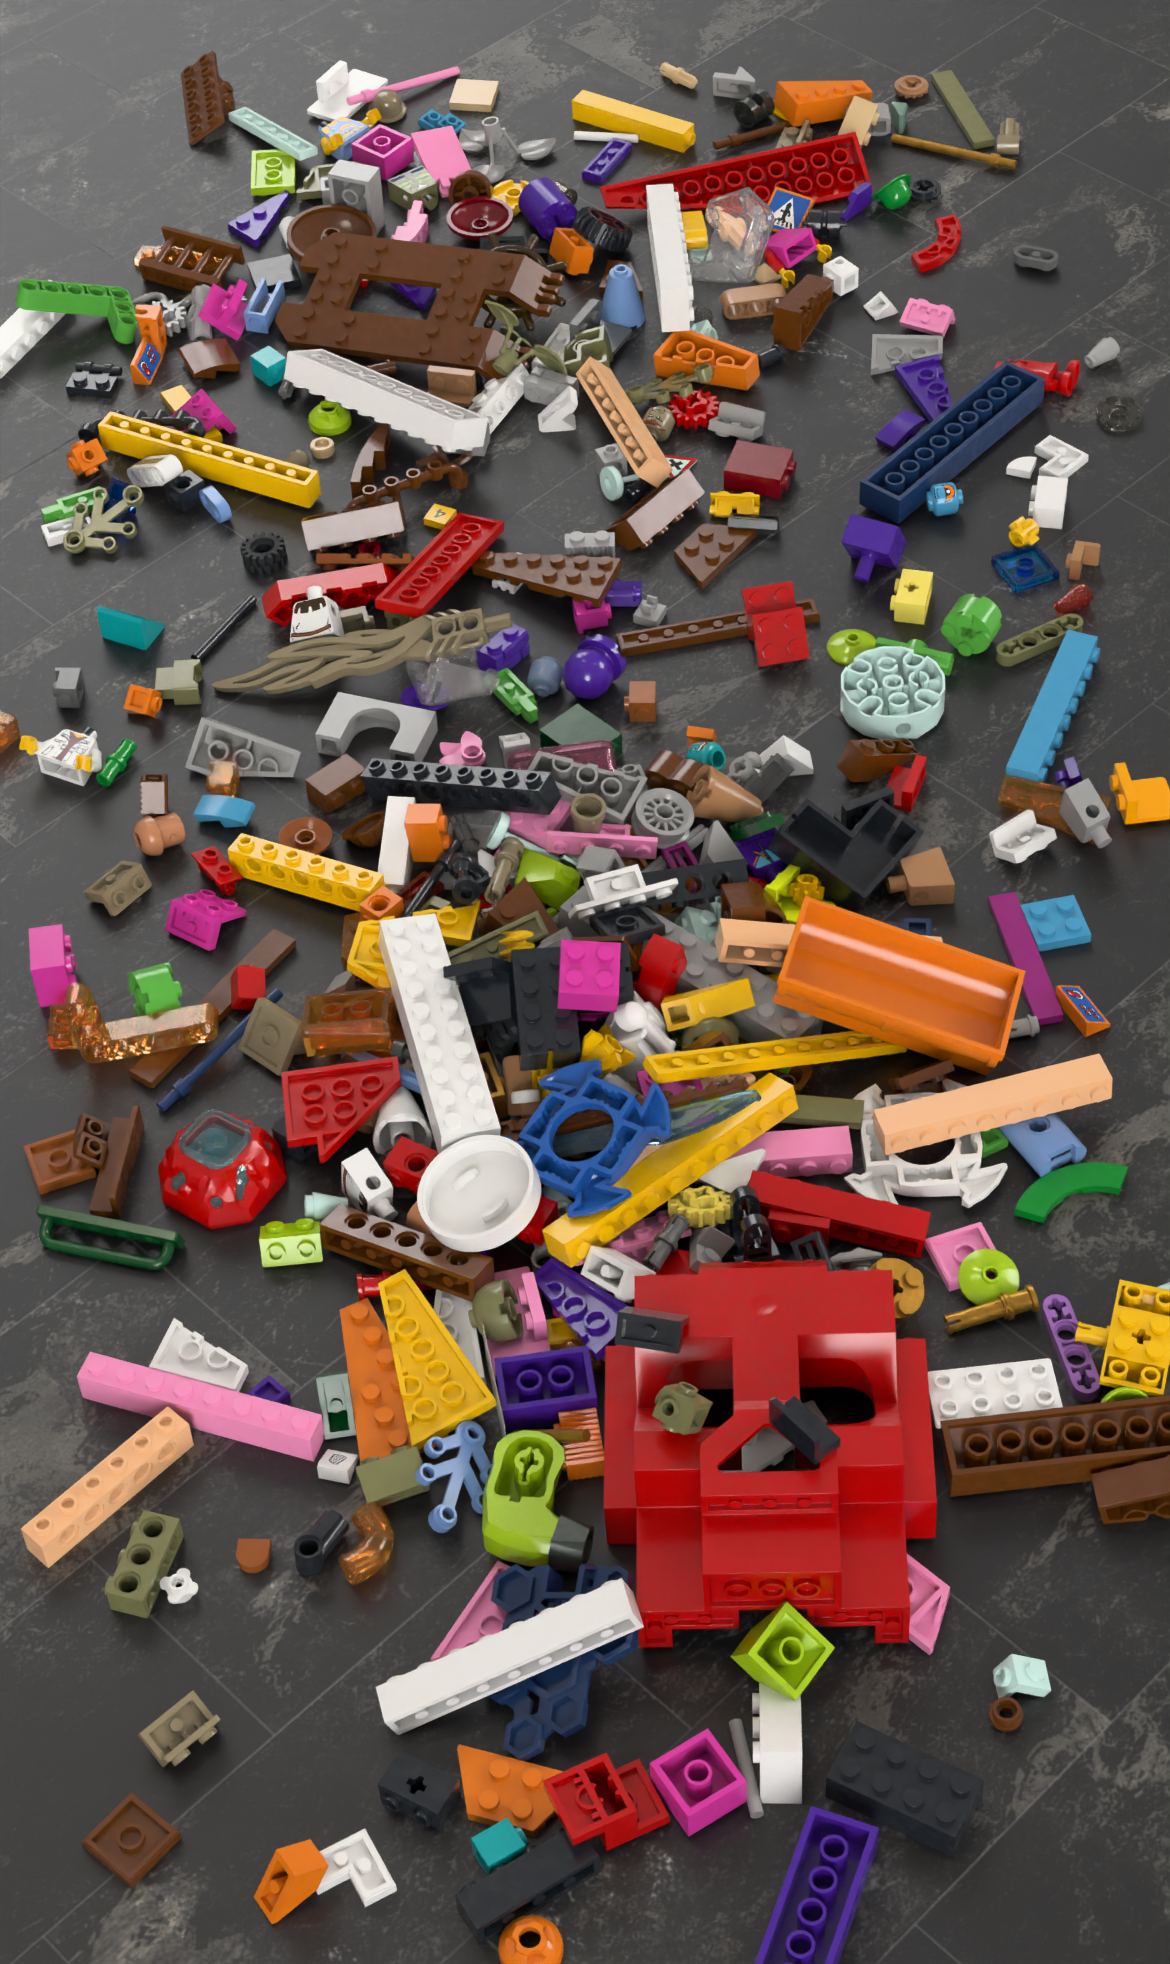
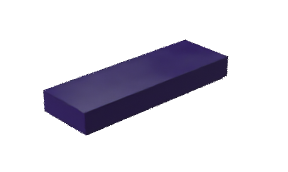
M612 138L582 171V179L601 184L630 153L632 143Z

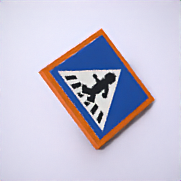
M775 187L757 227L774 233L782 229L803 228L802 221L807 220L809 209H812L816 200Z

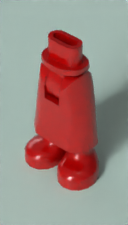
M1017 359L1013 363V360H1008V362L1044 378V391L1046 392L1051 390L1070 397L1072 390L1077 385L1080 373L1079 360H1071L1064 371H1058V363ZM998 361L994 367V370L1004 362Z

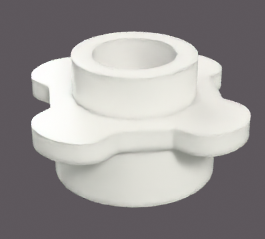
M181 1568L176 1574H173L171 1577H163L160 1581L161 1589L166 1590L168 1601L172 1604L185 1603L198 1592V1584L192 1582L190 1571L186 1568Z

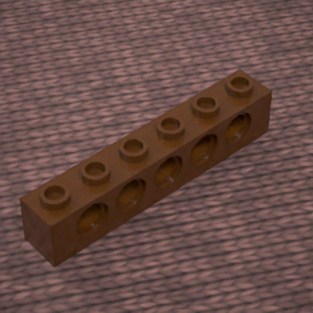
M339 1204L319 1224L323 1248L394 1274L406 1269L413 1281L473 1302V1298L478 1290L484 1285L495 1281L493 1258L477 1252H463L451 1249L433 1236L343 1204Z

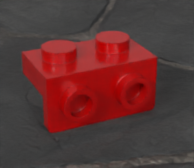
M770 1209L768 1224L774 1242L790 1244L792 1241L820 1231L828 1250L831 1219ZM815 1240L811 1241L814 1249H818Z

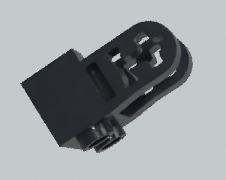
M740 1186L734 1189L730 1194L729 1237L734 1239L735 1243L728 1250L729 1255L733 1254V1262H770L780 1260V1254L771 1236L767 1219L760 1214V1201L756 1191L750 1186ZM744 1199H747L746 1207L748 1210H743L741 1204H743Z

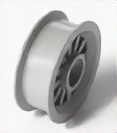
M665 788L650 789L641 794L637 799L635 810L631 817V826L636 836L658 837L657 848L665 849L687 839L690 827L694 821V811L689 801L681 794Z

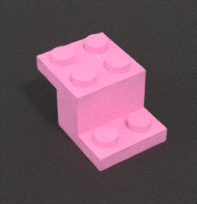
M560 799L550 815L506 812L510 817L507 832L546 850L547 831H560V828L571 814V803ZM500 847L498 848V850H497L496 853L494 854V857H496V855H497L499 852H501V851H500Z

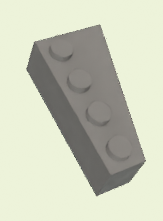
M542 751L537 752L528 768L530 771L551 772L562 796L560 799L572 803L575 797L584 793L600 796L606 803V816L603 824L626 825L635 809L637 799L644 793L648 779L639 775L638 778L625 775V772L615 769L613 772L597 768L598 765L587 763V765L576 763L571 758Z

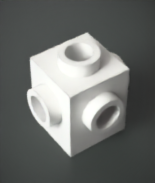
M842 256L823 265V277L834 280L833 291L838 295L842 296L858 288L859 268Z

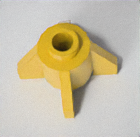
M604 1024L597 1032L591 1029L584 1036L581 1048L580 1062L601 1060L602 1075L598 1078L629 1065L636 1058L635 1053L622 1048L621 1044L612 1037L611 1028L607 1024Z

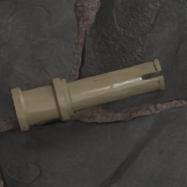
M507 837L500 844L501 852L496 855L494 860L496 868L484 894L486 901L491 904H495V900L497 903L502 900L509 877L518 868V858L523 855L525 850L523 843L519 839Z

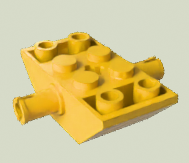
M1119 1280L1110 1326L1107 1325V1328L1078 1322L1075 1342L1079 1341L1101 1346L1102 1350H1105L1099 1384L1114 1388L1132 1387L1141 1390L1149 1396H1163L1168 1367L1170 1365V1290Z

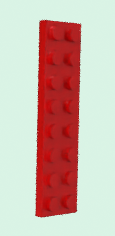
M458 513L375 599V608L385 610L387 613L408 615L411 618H419L422 615H426L504 531V521Z

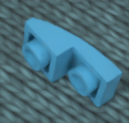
M431 109L419 118L418 126L425 130L452 126L457 134L461 131V128L464 129L466 127V123L451 113L444 117Z
M202 795L193 816L198 822L220 821L224 828L243 827L247 825L256 806L253 802L236 797Z

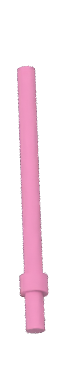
M456 66L375 90L366 89L361 91L360 94L347 97L346 101L349 106L361 102L366 104L373 102L375 95L381 90L389 89L394 92H400L459 75L460 69Z

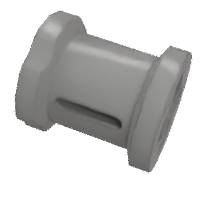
M746 756L736 758L729 767L730 774L741 781V786L745 785L755 773L760 777L762 776V772L754 768L751 760Z

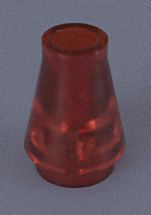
M1075 584L1064 596L1054 603L1055 610L1059 615L1063 616L1066 613L1087 607L1094 599L1093 593L1087 584Z

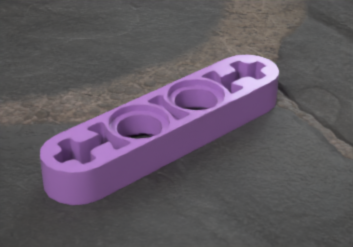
M1050 1295L1043 1302L1042 1318L1070 1391L1074 1398L1079 1401H1093L1099 1395L1101 1384H1099L1100 1377L1087 1344L1079 1341L1075 1342V1337L1070 1340H1064L1058 1336V1333L1062 1330H1068L1076 1336L1078 1321L1071 1303L1062 1295ZM1056 1307L1058 1311H1061V1320L1058 1321L1056 1311L1051 1308ZM1077 1355L1082 1357L1085 1362L1081 1365H1073L1068 1362L1067 1358ZM1081 1375H1084L1085 1383L1087 1386H1091V1389H1086L1084 1385H1081Z

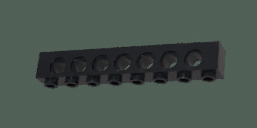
M372 758L360 775L371 799L387 801L388 796L415 797L416 804H441V806L550 815L562 797L552 773L543 771Z

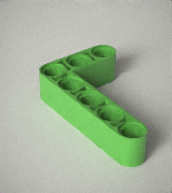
M22 279L19 281L15 301L19 308L32 311L104 316L108 318L115 340L124 344H130L134 341L138 320L135 318L136 312L130 294L126 289L115 286Z

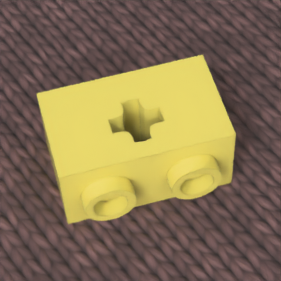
M911 569L902 570L901 578H896L894 593L896 595H892L890 610L894 611V621L924 625L932 593L933 572Z

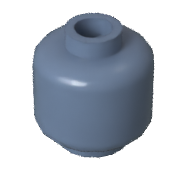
M549 656L536 659L530 667L527 678L528 686L538 696L545 697L548 694L556 693L560 688L563 676L561 665L555 658Z

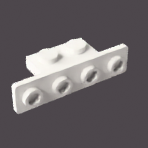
M522 363L519 367L515 366L507 377L489 380L484 385L485 389L473 398V404L468 408V410L488 418L490 434L524 394L523 383L529 373Z
M638 864L588 877L584 880L590 902L575 905L568 913L569 919L579 917V920L589 919V916L595 915V912L602 910L607 912L621 908V905L628 903L631 905L640 902L644 903L647 901V898L656 896V899L666 898L672 894L673 889L679 883L677 878L646 886Z

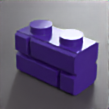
M513 624L512 628L499 630L490 638L489 644L482 645L476 651L478 671L488 677L505 668L511 670L521 659L530 653V645L528 643L529 632Z

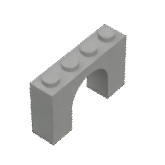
M338 692L315 735L318 753L341 757L345 754L354 736L362 730L372 727L389 728L397 732L389 749L390 759L422 762L438 731L436 711Z

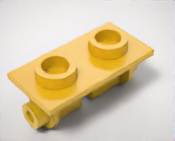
M719 491L717 493H710V515H714V517H729L732 509H737V513L759 515L760 495H755L751 492L730 494L726 491Z

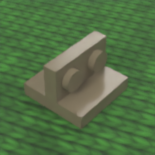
M262 997L256 1000L238 1049L278 1076H281V1072L288 1071L293 1056L311 1053L315 1042L306 1037V1033L303 1031L305 1023L270 1000Z

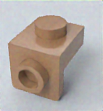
M1076 540L1073 553H1068L1065 568L1070 569L1069 579L1079 580L1083 564L1098 566L1100 544Z

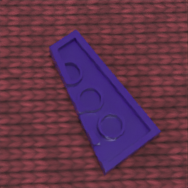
M939 355L895 366V375L930 423L953 405L952 398L948 393L947 382L944 380V372L940 366Z
M552 1257L534 1273L537 1288L581 1342L588 1346L589 1351L596 1360L599 1361L605 1356L606 1346L616 1345L615 1335L618 1311L627 1307V1305Z

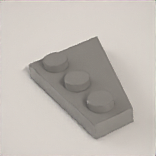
M873 334L871 375L893 371L897 365L934 355H939V359L942 360L943 336Z

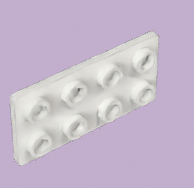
M340 60L316 81L318 100L307 109V114L330 122L335 121L339 117L350 118L365 104L361 102L349 106L346 98L360 94L361 91L366 89L375 90L385 87L388 84V79L357 69H352L348 73L347 62Z
M1049 1358L928 1372L930 1404L935 1427L938 1429L940 1428V1421L1063 1407L1052 1362Z

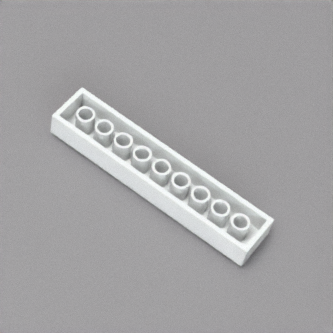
M673 184L646 185L647 226L662 332L689 331L690 321H694V309L692 307L693 285L690 265L688 264L678 192H674Z
M323 349L288 351L284 379L292 382L295 387L309 389V393L314 395H323L325 400L339 402L343 408L358 410L360 415L372 416L374 421L388 423L392 429L407 431L409 436L423 438L427 444L442 446V450L446 452H456V449L471 451L473 447H483L488 418Z
M436 914L379 921L380 951L438 1154L452 1144L472 1136H500L501 1127L458 986L455 981L444 978L443 967L449 966L451 963Z

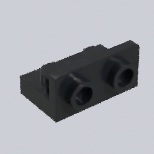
M890 786L843 803L841 804V810L834 813V819L852 831L879 799H882L894 808V791Z

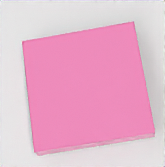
M981 1222L927 1238L924 1244L949 1292L960 1289L958 1284L959 1267L970 1253L980 1249L996 1250ZM986 1271V1276L989 1279L996 1277L994 1272Z

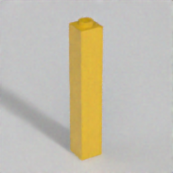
M582 90L572 100L574 120L617 133L639 134V140L682 153L692 146L696 139L694 123L585 90Z

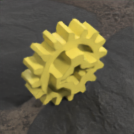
M702 1186L696 1189L689 1187L668 1200V1214H670V1219L675 1213L678 1216L679 1214L684 1216L690 1223L689 1227L702 1228L706 1225L714 1227L718 1223L725 1224V1219L730 1220V1195H725V1191L715 1192V1188L710 1186Z

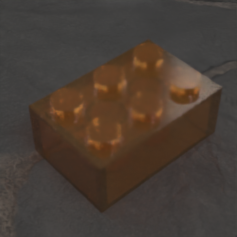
M391 987L306 995L301 1033L307 1057H324L331 1054H354L362 1051L391 1049L394 1042L397 1019Z

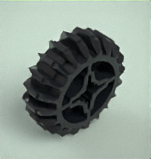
M582 207L574 219L573 226L579 235L605 250L621 253L628 248L633 233L626 224L594 207Z

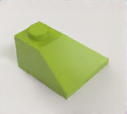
M524 848L523 855L519 859L513 887L525 877L540 901L560 910V906L578 891L581 875L572 867Z
M785 1601L748 1632L730 1657L754 1680L795 1701L835 1647Z

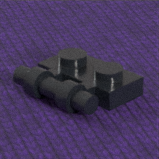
M85 361V363L77 362L75 366L76 372L72 373L66 385L67 394L111 399L118 386V379L114 376H122V367L114 366L111 363L99 365L94 364L92 361Z

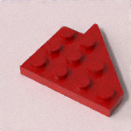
M398 1056L281 1072L289 1148L318 1144L320 1163H325L401 1087Z

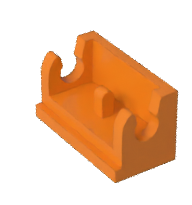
M136 304L135 311L137 314H135V318L139 322L141 339L148 337L163 357L168 342L162 307L158 305Z

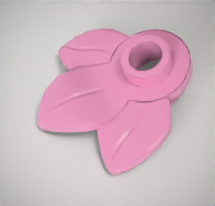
M469 731L462 735L461 743H440V751L444 756L439 760L441 764L481 766L486 760V754L482 749V740Z

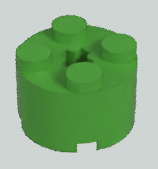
M974 594L961 596L944 619L941 633L958 649L961 655L970 656L971 654L985 651L1001 629V611L987 597H973Z
M169 962L135 970L128 974L130 995H134L136 1004H133L143 1026L183 1016V1009L178 998L182 997V989L179 981H173L172 979L173 972Z

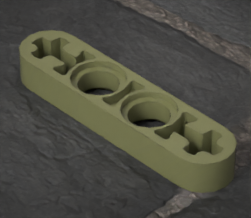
M1066 614L1003 641L997 646L996 661L1003 666H1013L1061 645L1067 630L1083 632V619L1077 614ZM1046 633H1053V634H1055V635H1057V636H1056V637H1047V636H1045L1044 634H1046ZM1026 642L1034 643L1035 646L1028 647L1023 644Z

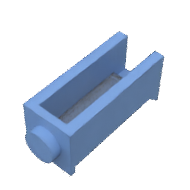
M261 278L244 311L247 331L269 333V328L282 302L286 301L283 281H278L271 294L268 293L266 279Z

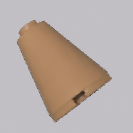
M707 764L703 765L694 776L692 782L696 783L693 792L688 790L686 799L693 808L694 817L739 823L763 814L764 810L760 799L714 766Z

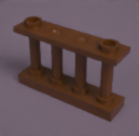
M163 225L161 230L165 244L155 259L151 260L142 257L138 262L144 280L192 292L195 286L205 284L211 287L213 283L223 289L221 278L231 263L244 265L245 258L241 246L237 244L227 243ZM174 246L183 248L174 265L163 263ZM193 251L203 254L193 270L183 269ZM212 257L223 259L212 276L202 274Z

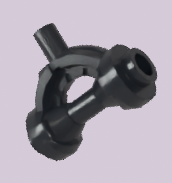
M458 852L449 858L447 864L448 871L455 879L451 888L454 899L462 904L474 902L478 896L484 894L491 880L489 872L481 865L475 863L473 857L468 853Z

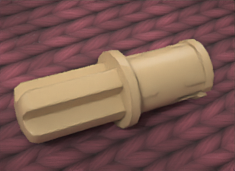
M664 62L660 67V70H663L659 71L660 75L671 79L675 84L680 83L693 89L698 82L695 76L685 72L681 67L676 68L667 62Z

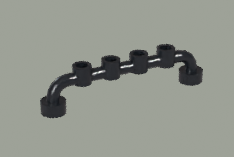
M121 410L114 411L115 413L126 416V414ZM136 410L132 418L163 427L174 426L178 430H183L188 426L185 433L204 438L206 435L202 421L197 417L190 416L185 410H178L175 416H169L164 410H157L153 417H148L142 410ZM100 417L90 423H84L78 431L80 440H84L87 443L97 438L99 435L98 424L105 417Z

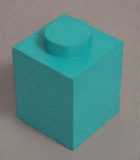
M270 346L250 355L254 376L270 387L282 380L286 367V358Z
M508 1817L471 1838L473 1855L486 1876L490 1875L491 1871L498 1865L503 1863L509 1864L519 1858L529 1845L523 1830L519 1826L514 1828Z

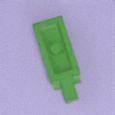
M100 486L56 499L55 504L41 509L43 522L48 524L74 517L73 508L78 502L86 503L90 513H92L94 505L93 492ZM105 493L99 494L98 498H103ZM110 500L104 504V509L111 507ZM80 508L78 513H83L85 508Z
M508 668L485 677V685L514 714H522L523 718L530 724L539 720L534 694Z

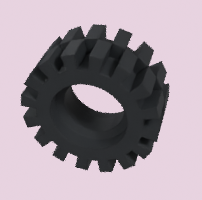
M261 532V535L255 533L252 534L253 538L248 536L246 541L241 543L240 550L243 564L247 570H251V573L255 574L258 571L259 575H263V572L267 571V575L272 574L271 570L277 572L279 567L283 568L285 566L284 563H287L285 542L283 537L280 538V535L277 533L275 535L273 532H269L268 535L265 532Z

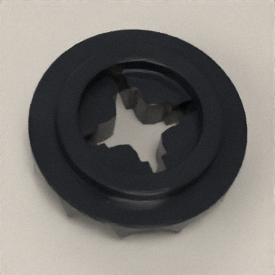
M918 178L912 180L909 184L910 198L914 202L920 201L922 203L927 201L930 203L931 200H937L938 196L941 195V185L935 180Z

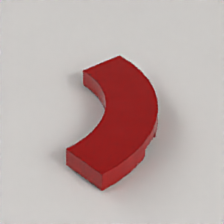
M956 214L935 219V228L938 232L936 242L924 250L911 254V261L920 273L942 265L957 251L961 240V225Z

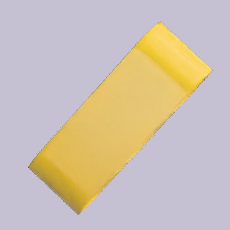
M702 211L681 212L687 250L708 248L707 229Z

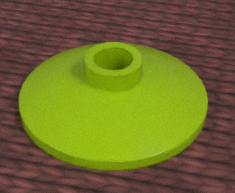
M842 630L830 637L827 643V652L835 662L849 666L854 662V658L857 655L874 649L876 639L863 630Z
M980 1249L970 1253L961 1263L958 1271V1284L963 1295L971 1303L978 1306L997 1300L1000 1293L1006 1292L1011 1294L1017 1292L1019 1288V1273L1014 1262L1004 1253L994 1249ZM986 1271L994 1272L996 1278L989 1279L986 1276Z

